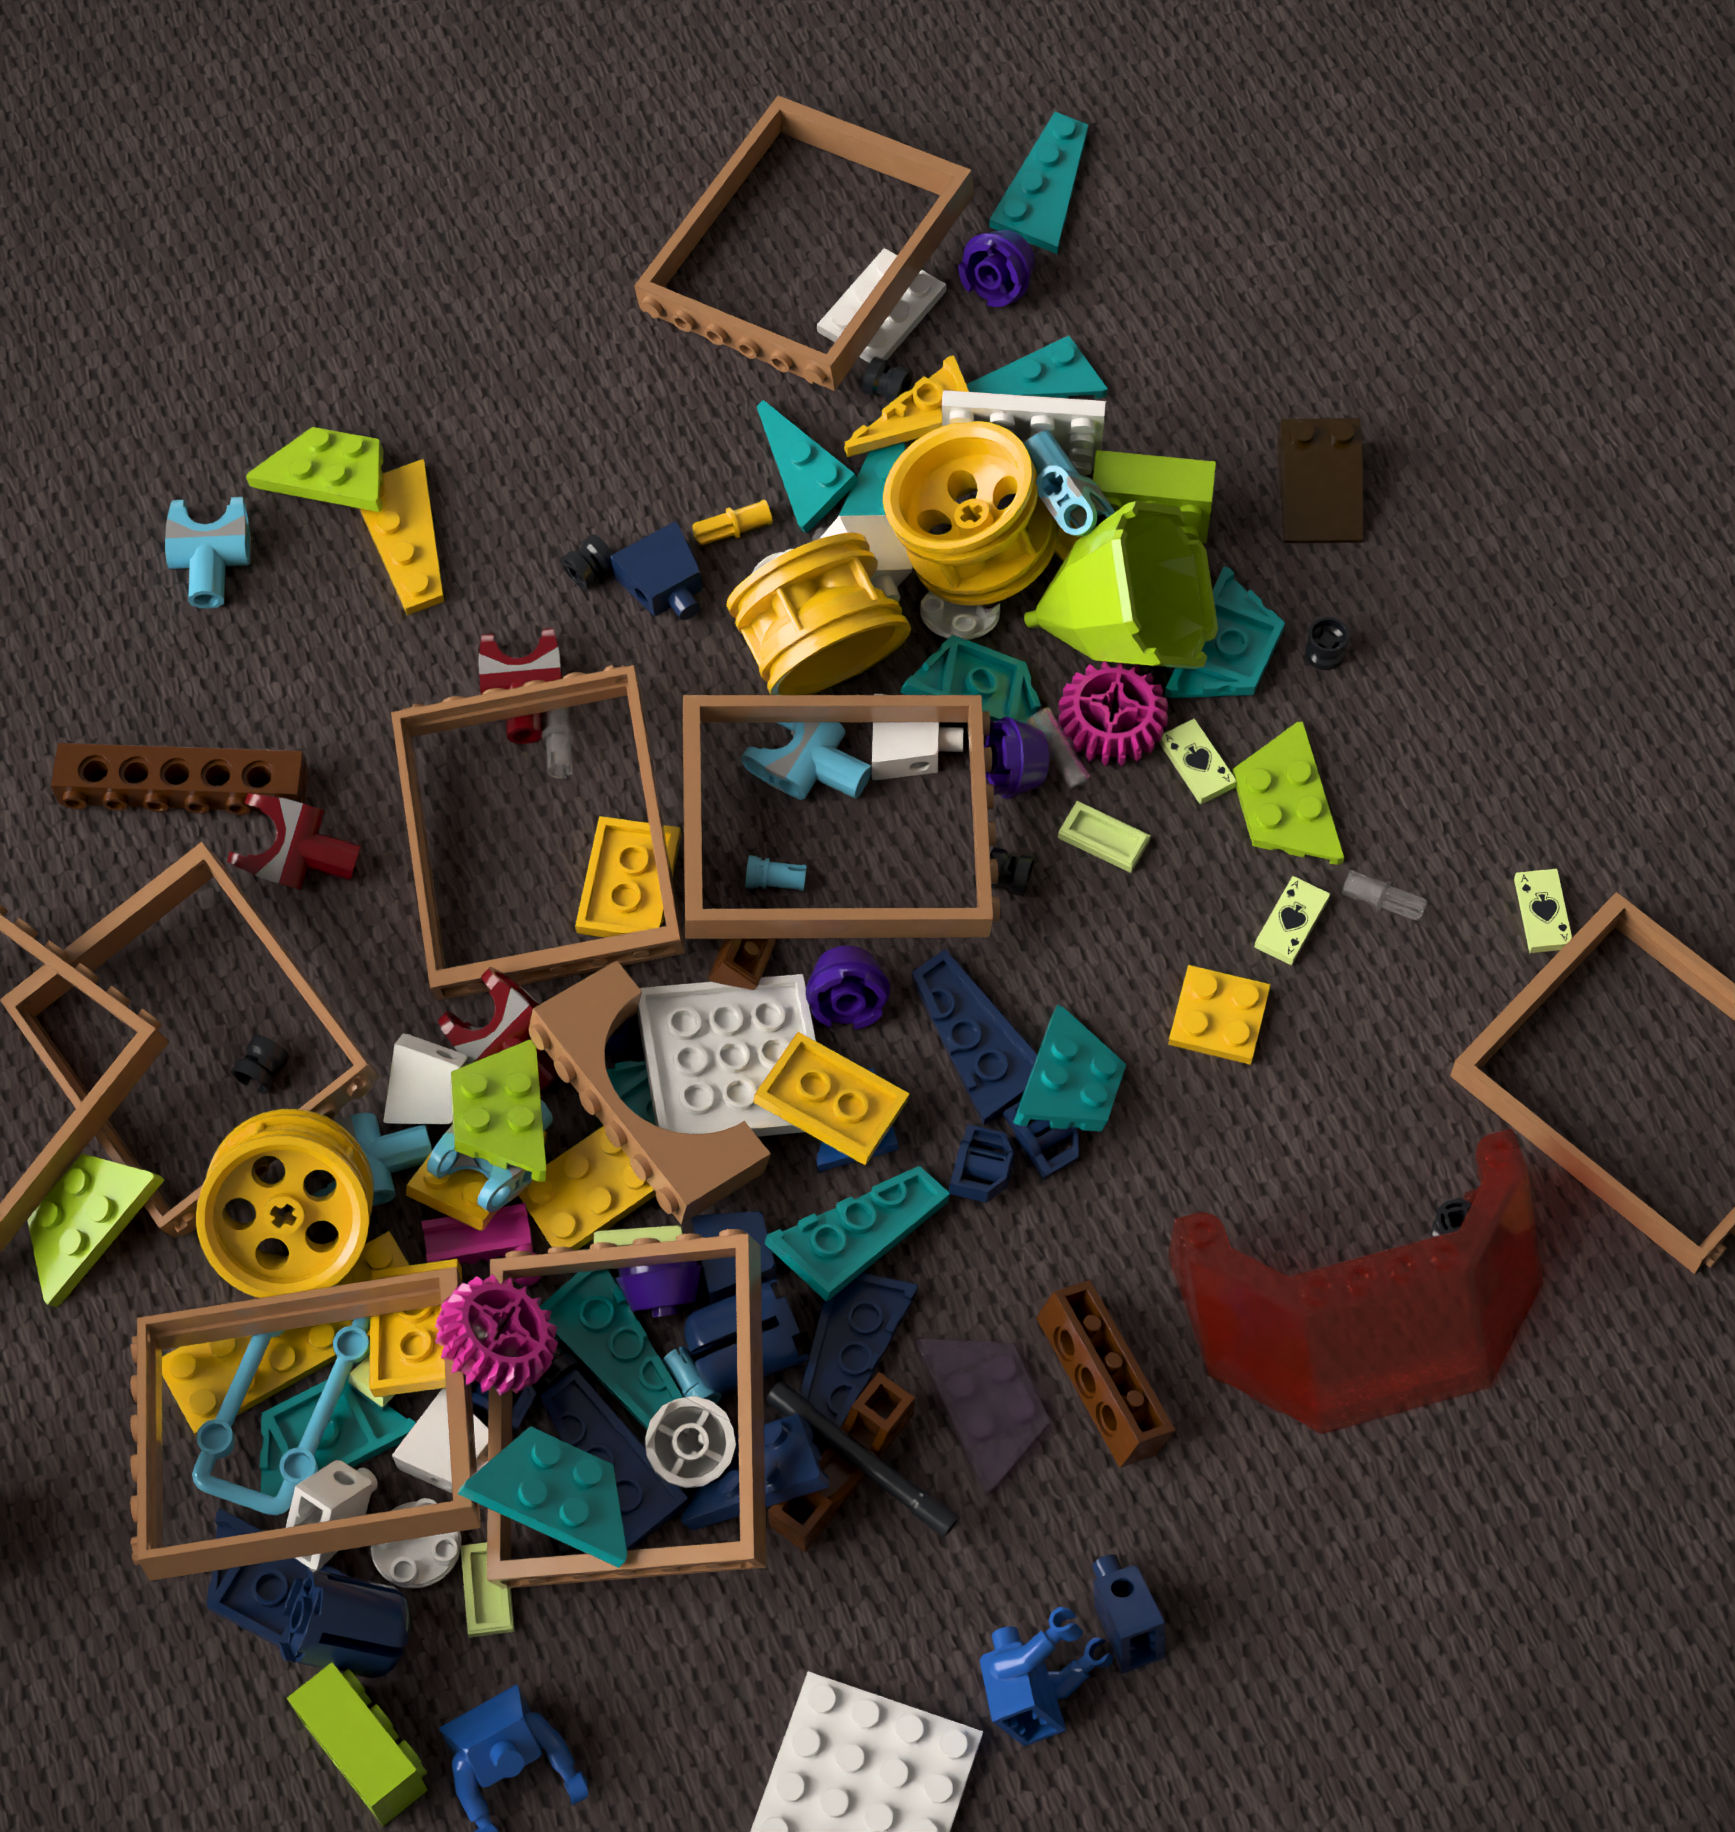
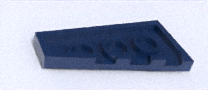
M944 949L913 971L912 981L984 1126L1022 1099L1037 1054Z
M861 1273L827 1302L824 1300L800 1394L840 1428L845 1422L851 1406L865 1390L918 1293L917 1284ZM815 1436L813 1437V1441L821 1442Z
M576 1368L540 1395L561 1441L613 1464L627 1550H633L689 1504L688 1497L678 1486L666 1482L654 1471L646 1456L644 1446Z

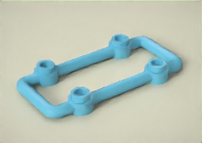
M371 1316L354 1319L351 1326L342 1328L335 1335L333 1349L337 1359L298 1448L287 1451L281 1458L279 1467L284 1481L276 1497L211 1476L217 1459L226 1457L234 1449L236 1440L231 1427L270 1339L281 1335L285 1330L253 1335L216 1419L205 1422L197 1432L196 1439L201 1452L192 1473L193 1482L197 1488L207 1494L268 1515H279L289 1510L295 1486L318 1472V1465L314 1455L352 1367L360 1364L370 1355V1341L367 1332L370 1328Z

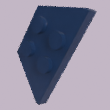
M798 1413L764 1424L765 1507L829 1488L830 1480L820 1468L818 1461L822 1458L818 1447L813 1444L814 1436L810 1424ZM738 1433L734 1434L736 1446L729 1466L718 1479L705 1486L698 1487L681 1517V1522L690 1530H696L740 1516Z
M220 1508L216 1513V1539L263 1532ZM295 1558L212 1571V1579L208 1586L207 1607L211 1612L280 1648L279 1642L288 1644L290 1617L283 1616V1610L289 1591L296 1578L306 1579L309 1575L306 1568L309 1567ZM324 1564L319 1569V1571L347 1576L327 1564Z

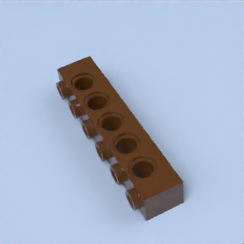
M58 743L51 788L59 804L76 810L84 809L87 805H102L114 811H123L128 806L145 807L153 812H165L168 808H185L189 812L203 814L208 812L209 809H221L235 815H245L250 810L261 811L259 808L244 804L247 793L286 798L304 804L308 767L303 751ZM105 776L101 781L92 782L97 777ZM138 778H146L140 783H133ZM187 779L182 784L173 785L177 780ZM228 780L222 786H214L219 781ZM260 782H269L264 787H254Z

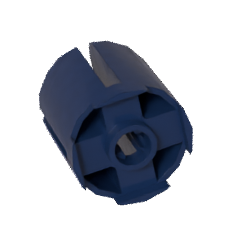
M776 1278L761 1284L762 1330L775 1324L777 1326L762 1333L763 1378L809 1361L808 1354L798 1356L792 1338L799 1336L800 1332L786 1297L776 1299L772 1287L778 1285ZM736 1295L694 1311L687 1318L684 1327V1338L691 1356L703 1354L737 1340ZM737 1343L702 1357L695 1362L699 1376L708 1388L720 1394H726L738 1389Z
M306 1568L309 1575L305 1580L299 1578L294 1580L283 1610V1616L290 1617L288 1644L279 1642L282 1658L288 1662L322 1669L333 1662L342 1673L349 1668L354 1675L371 1679L386 1676L395 1668L404 1652L401 1647L407 1644L411 1630L410 1609L404 1594L393 1586Z

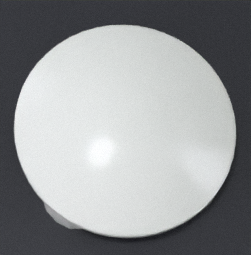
M929 591L921 601L920 614L924 624L939 636L949 638L951 635H955L969 640L987 634L996 626L1000 618V601L976 606L958 605L944 601Z
M423 1498L416 1502L402 1504L391 1511L437 1503L432 1499ZM459 1531L371 1545L372 1559L379 1573L394 1585L404 1588L426 1587L444 1578L456 1564L461 1551V1533Z

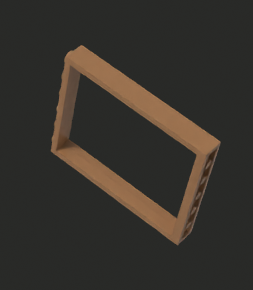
M778 95L634 285L639 307L643 312H648L651 318H660L674 324L682 331L694 332L706 337L716 345L723 344L735 349L747 358L759 359L771 364L781 372L793 373L805 378L812 385L817 383L835 391L974 197L972 170ZM780 132L940 195L827 354L664 288Z
M612 665L606 667L601 672L590 674L575 672L564 676L560 680L549 682L534 680L525 683L523 687L508 690L493 688L486 690L482 695L467 698L452 696L444 699L441 703L426 706L423 704H412L411 708H403L400 711L391 712L429 984L437 1000L489 992L490 989L481 978V975L489 967L504 973L518 985H525L601 970L615 961H618L623 966L685 954L640 682L634 665H622L621 667H613ZM628 695L666 926L446 968L413 737Z
M683 695L685 939L990 937L992 922H999L1000 900L999 897H992L991 884H997L998 862L997 859H990L989 846H995L996 825L995 821H988L987 809H993L994 787L993 784H986L985 772H991L992 769L991 747H984V736H989L990 713L989 711H982L981 695ZM968 722L977 908L703 909L700 723Z
M202 842L63 950L69 955L65 961L67 964L75 969L81 963L93 972L214 877L354 1065L299 1109L315 1112L334 1120L342 1107L352 1099H359L366 1095L372 1089L373 1083L381 1077L219 858ZM44 964L2 997L0 1001L74 1107L77 1108L89 1092L35 1017L74 987V985ZM107 1120L95 1137L111 1160L143 1170L109 1120ZM263 1156L257 1159L254 1163V1170L258 1178L262 1177L269 1170L270 1164L278 1158ZM202 1186L172 1209H170L161 1194L156 1190L144 1204V1207L161 1230L174 1238L179 1235H186L197 1228L196 1210Z
M1616 892L1455 1060L1450 1076L1695 1274L1703 1264L1712 1268L1727 1250L1722 1243L1730 1234L1735 1236V1207L1700 1246L1696 1245L1480 1070L1614 928L1618 929L1735 1021V983Z
M1 904L0 932L137 1033L0 1203V1253L170 1042L158 1031L163 1025L160 1021L144 1009L135 1014L127 1008L132 1001L114 987L110 986L105 992L96 985L100 978L83 964L79 963L75 969L67 964L65 961L69 955L49 940L43 946L35 940L39 933L22 919L18 918L14 923L6 919L4 916L8 910Z
M728 1229L719 1232L717 1237L703 1238L699 1234L689 1233L676 1236V1241L660 1242L654 1238H639L633 1241V1245L618 1247L614 1243L598 1242L591 1244L588 1250L574 1251L571 1247L559 1246L549 1248L548 1254L532 1255V1253L527 1251H511L505 1254V1258L490 1259V1276L494 1275L500 1284L511 1278L513 1285V1279L736 1257L740 1541L627 1550L626 1561L619 1568L589 1554L511 1560L512 1519L488 1508L487 1581L504 1589L767 1568L761 1246L748 1233L746 1234L745 1231L739 1229ZM496 1329V1330H497V1333H496V1335H495V1337H494V1340H495V1341H497V1339H495V1338L497 1337V1335H498V1333H499V1330H498V1329ZM494 1386L489 1390L488 1462L512 1442L511 1389L501 1396L497 1393Z
M457 1267L137 1318V1336L132 1337L133 1344H131L132 1357L134 1362L137 1363V1375H132L130 1382L133 1400L137 1402V1414L131 1415L130 1421L134 1441L137 1442V1454L132 1455L130 1461L134 1482H137V1495L131 1496L130 1502L132 1518L137 1523V1536L131 1538L134 1564L142 1567L149 1581L481 1528L479 1504L458 1495L459 1488L477 1472L471 1383L466 1385V1375L463 1372L451 1373L454 1362L444 1359L453 1501L163 1547L162 1350L438 1305L442 1306L447 1297H451L456 1287L462 1284Z

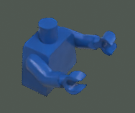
M1066 1607L1056 1608L1049 1617L1050 1628L1044 1633L1041 1630L1026 1644L1021 1641L1017 1627L1007 1626L994 1631L991 1637L995 1650L982 1655L979 1660L992 1722L1023 1746L1066 1731L1057 1700L1068 1698L1090 1677L1088 1673L1095 1666L1105 1668L1113 1661V1655L1109 1653L1098 1661L1094 1659V1650L1098 1646L1103 1645L1106 1640L1093 1638L1087 1643L1084 1655L1078 1661L1074 1659L1061 1671H1047L1044 1660L1056 1649L1054 1646L1061 1640L1075 1641L1083 1634V1630L1076 1623L1060 1627L1063 1621L1077 1617L1072 1610Z
M517 1684L439 1727L453 1755L452 1771L456 1794L470 1822L475 1821L478 1829L474 1832H500L490 1820L488 1805L478 1788V1784L482 1788L489 1787L503 1778H511L518 1775L524 1766L535 1761L543 1754L542 1748L545 1750L551 1766L564 1778V1786L568 1796L570 1795L571 1805L584 1800L588 1796L586 1777L581 1770L576 1772L573 1766L576 1762L561 1734L542 1715L531 1712Z

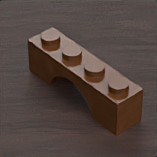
M878 1372L851 1406L841 1428L878 1457H881L913 1417L915 1397ZM829 1447L821 1455L822 1459L818 1461L821 1470L829 1477V1488L775 1504L768 1511L770 1527L804 1553L807 1552L866 1477V1475Z

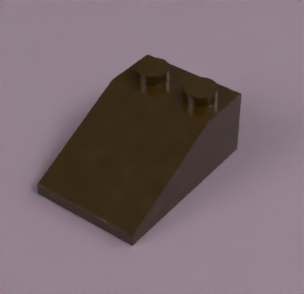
M1360 418L1281 419L1277 452L1283 542L1363 543V450Z

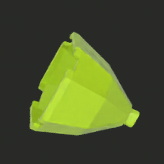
M1140 501L1127 503L1097 525L1089 534L1075 542L1039 601L1036 610L1025 613V624L1029 628H1042L1095 661L1187 669L1204 667L1207 656L1202 652L1205 642L1215 639L1218 631L1206 549L1199 539L1189 540L1180 525L1185 522L1186 517L1179 507Z

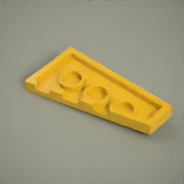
M424 459L383 473V485L380 486L383 508L380 512L360 509L407 615L444 602Z

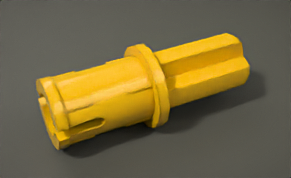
M761 500L758 503L732 510L730 507L726 508V513L696 522L692 527L697 543L705 545L733 535L736 539L740 538V533L764 525H771L773 520L766 500Z

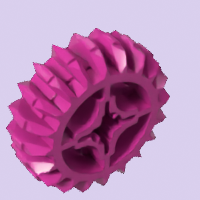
M1104 661L1101 664L1100 670L1089 664L1085 675L1076 672L1075 676H1073L1072 684L1066 683L1063 689V697L1059 700L1058 710L1061 714H1059L1058 722L1060 728H1064L1063 736L1065 741H1073L1075 753L1087 748L1086 758L1088 761H1091L1096 757V754L1102 755V763L1106 766L1110 761V757H1117V762L1122 767L1125 763L1126 755L1129 754L1133 760L1138 762L1142 751L1151 754L1155 742H1160L1168 723V715L1166 713L1168 702L1166 698L1162 697L1163 689L1161 684L1153 685L1151 673L1140 676L1138 664L1131 670H1126L1124 663H1118L1117 668H1110L1109 664ZM1125 694L1131 696L1135 700L1129 699ZM1116 702V712L1118 713L1114 714V720L1110 722L1109 711H1112L1113 703ZM1090 724L1099 726L1102 729V731L1096 729ZM1131 729L1130 731L1120 733L1123 730Z
M491 1275L484 1281L476 1276L468 1284L462 1283L456 1287L451 1297H447L442 1304V1310L437 1317L435 1325L439 1330L435 1343L444 1346L441 1359L454 1362L451 1373L461 1371L466 1375V1385L477 1381L481 1385L482 1393L494 1386L500 1396L508 1392L509 1389L517 1394L526 1386L535 1384L552 1364L551 1360L558 1345V1342L554 1339L558 1327L548 1323L552 1311L539 1308L541 1297L531 1299L527 1295V1285L516 1289L512 1285L511 1278L500 1284L494 1275ZM496 1329L499 1330V1333H498L497 1337L495 1338V1339H497V1341L494 1340V1337H495V1335H496V1333H497V1330H496Z

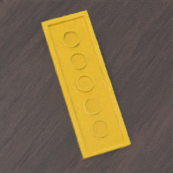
M390 1231L364 1245L355 1265L335 1285L371 1281V1271L410 1265ZM354 1319L285 1330L281 1335L271 1338L237 1415L335 1361L337 1356L333 1349V1339L339 1330L351 1326ZM369 1328V1330H368V1332H367V1336H368L369 1341H370V1328ZM253 1335L183 1346L162 1357V1376L196 1437L199 1428L205 1422L216 1419Z

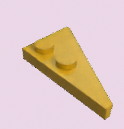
M954 355L947 357L943 361V367L929 379L925 376L915 383L912 390L902 393L882 409V416L869 427L863 425L856 430L852 437L845 441L844 449L847 457L917 439L942 427L943 390L969 392Z

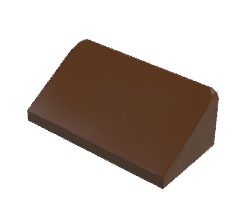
M777 938L724 939L708 980L719 984L755 990L758 987Z

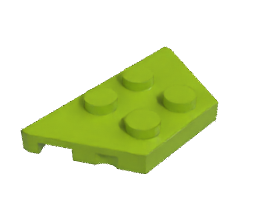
M311 427L248 472L246 479L250 486L261 490L380 512L383 508L380 486L383 485L381 465L383 464L384 450L380 440L376 438Z
M1303 721L1297 722L1233 769L1232 775L1237 781L1236 790L1251 842L1254 847L1268 850L1281 849L1290 855L1305 857L1306 854L1328 859L1330 864H1343L1344 855Z
M525 1041L452 1071L450 1087L454 1151L472 1158H483L491 1165L505 1170L509 1164L532 1172L531 1179L545 1182L546 1159L537 1050L533 1041Z
M81 1153L27 1220L43 1299L47 1305L58 1307L62 1304L163 1183L164 1179L161 1176Z

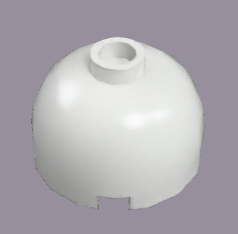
M697 1396L678 1398L663 1405L650 1420L645 1436L646 1456L654 1471L666 1482L683 1488L702 1487L718 1479L731 1463L736 1446L734 1429L726 1412L713 1401Z

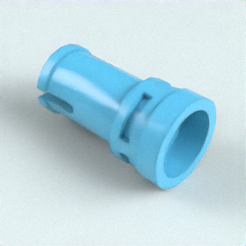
M749 855L745 888L754 889L759 886L762 889H766L769 886L804 891L807 865L770 862V858L762 860L761 857Z
M685 1346L679 1347L680 1355L674 1349L664 1357L662 1362L681 1389L683 1398L697 1396L713 1401L715 1404L719 1402L722 1395L708 1388L702 1382L695 1362Z

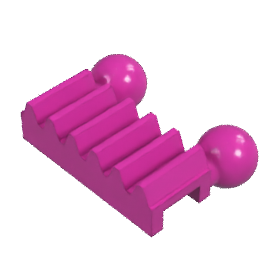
M525 1203L498 1209L483 1232L450 1216L421 1221L425 1238L427 1263L458 1259L460 1265L464 1262L474 1264L481 1259L490 1261V1259H495L498 1256L505 1258V1254L511 1251H527L532 1253V1255H538L533 1252ZM542 1276L516 1278L513 1280L520 1285L530 1286L537 1283Z

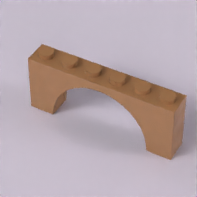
M615 961L533 1008L529 1035L535 1046L539 1050L545 1049L552 1058L559 1077L566 1083L570 1082L579 1093V1099L584 1109L590 1115L595 1114L605 1126V1133L609 1141L616 1148L621 1147L626 1153L636 1176L642 1181L647 1180L654 1189L661 1208L667 1214H673L679 1223L683 1224L764 1174L771 1153L745 1121L731 1128L713 1133H678L647 1122L635 1114L620 1099L607 1074L605 1047L618 1027L637 1013L642 991L619 962Z

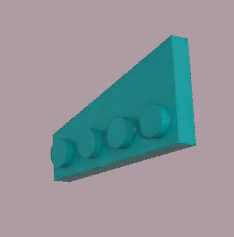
M1058 112L1053 113L989 219V227L998 231L1010 230L1016 232L1028 243L1055 254L1058 253L1077 171L1079 170L1088 134V124Z
M917 1166L873 1186L871 1192L856 1199H853L851 1196L838 1202L836 1208L818 1216L814 1213L799 1220L798 1225L782 1232L779 1229L766 1235L765 1245L827 1302L947 1204L950 1193L922 1167Z
M608 1269L578 1272L539 1306L541 1310L552 1311L548 1323L558 1327L556 1335L561 1340L562 1345L574 1355L646 1430H648L650 1420L663 1405L675 1399L683 1398Z

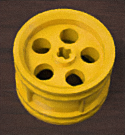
M974 421L952 423L937 428L916 440L899 456L885 482L883 505L886 517L898 540L906 548L908 558L925 588L933 595L953 604L966 606L991 604L1020 592L1043 572L1057 546L1059 524L1038 495L1036 485L1038 475L1035 466L1021 440L1004 427L989 422ZM977 491L975 499L966 500L961 504L955 502L958 498ZM1009 494H1016L1008 507L1002 510L997 509L998 503L1003 497ZM947 523L952 525V529L948 533L940 535L929 533L938 524Z
M854 532L840 533L797 547L759 568L742 581L730 594L726 606L731 616L736 619V627L743 634L759 666L762 679L768 682L767 689L770 695H813L873 667L893 653L909 636L911 626L907 618L902 615V608L899 602L895 599L887 598L886 594L882 590L873 587L870 581L878 567V561L875 555L870 552V545L864 535Z
M300 1109L272 1110L256 1115L241 1123L226 1136L216 1150L197 1202V1234L202 1250L211 1266L233 1287L257 1298L334 1286L355 1265L366 1242L374 1198L373 1174L367 1156L357 1140L344 1127L330 1118L315 1112ZM263 1156L278 1158L285 1167L284 1177L275 1184H267L261 1181L254 1170L255 1161ZM314 1170H325L334 1176L337 1185L328 1195L314 1197L305 1189V1177ZM235 1198L246 1199L254 1206L256 1217L248 1223L237 1222L229 1216L225 1204ZM286 1204L293 1207L292 1212H287L284 1216L277 1213L278 1208H283ZM316 1221H328L336 1227L339 1235L329 1243L317 1244L307 1237L306 1230ZM276 1238L286 1244L289 1254L288 1256L267 1253L258 1249V1245L265 1239Z

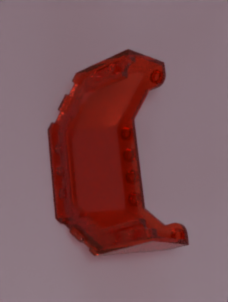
M1510 1128L1489 1134L1479 1142L1475 1158L1478 1165L1477 1175L1479 1180H1481V1185L1475 1190L1465 1192L1464 1200L1470 1202L1472 1206L1458 1231L1288 1277L1231 1248L1222 1222L1210 1213L1198 1212L1174 1219L1168 1258L1208 1376L1223 1384L1227 1383L1250 1395V1398L1279 1413L1283 1412L1319 1434H1325L1490 1388L1543 1284L1528 1167L1513 1129Z

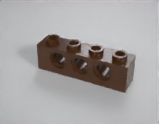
M1088 1280L1054 1291L1036 1319L1119 1468L1156 1456L1174 1433L1175 1428L1092 1282Z

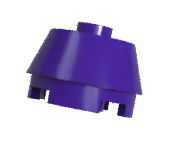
M999 230L973 237L966 244L963 252V261L958 265L959 276L963 286L969 293L974 290L980 297L988 300L985 305L1001 307L1019 300L1025 294L1035 267V257L1029 243L1016 232Z
M1003 717L999 721H990V733L987 736L984 747H991L992 769L991 772H985L989 784H993L994 795H1001L1005 799H1010L1040 787L1046 779L1049 767V749L1043 731L1040 728L1010 717Z
M839 946L826 951L820 956L807 983L805 995L812 1014L822 1024L832 1027V1022L841 1024L853 1023V1029H860L871 1025L882 1016V1007L890 995V984L870 952L857 946Z
M698 1261L618 1268L619 1277L615 1279L632 1312L651 1310L652 1318L678 1314V1305L696 1302L702 1265H698Z

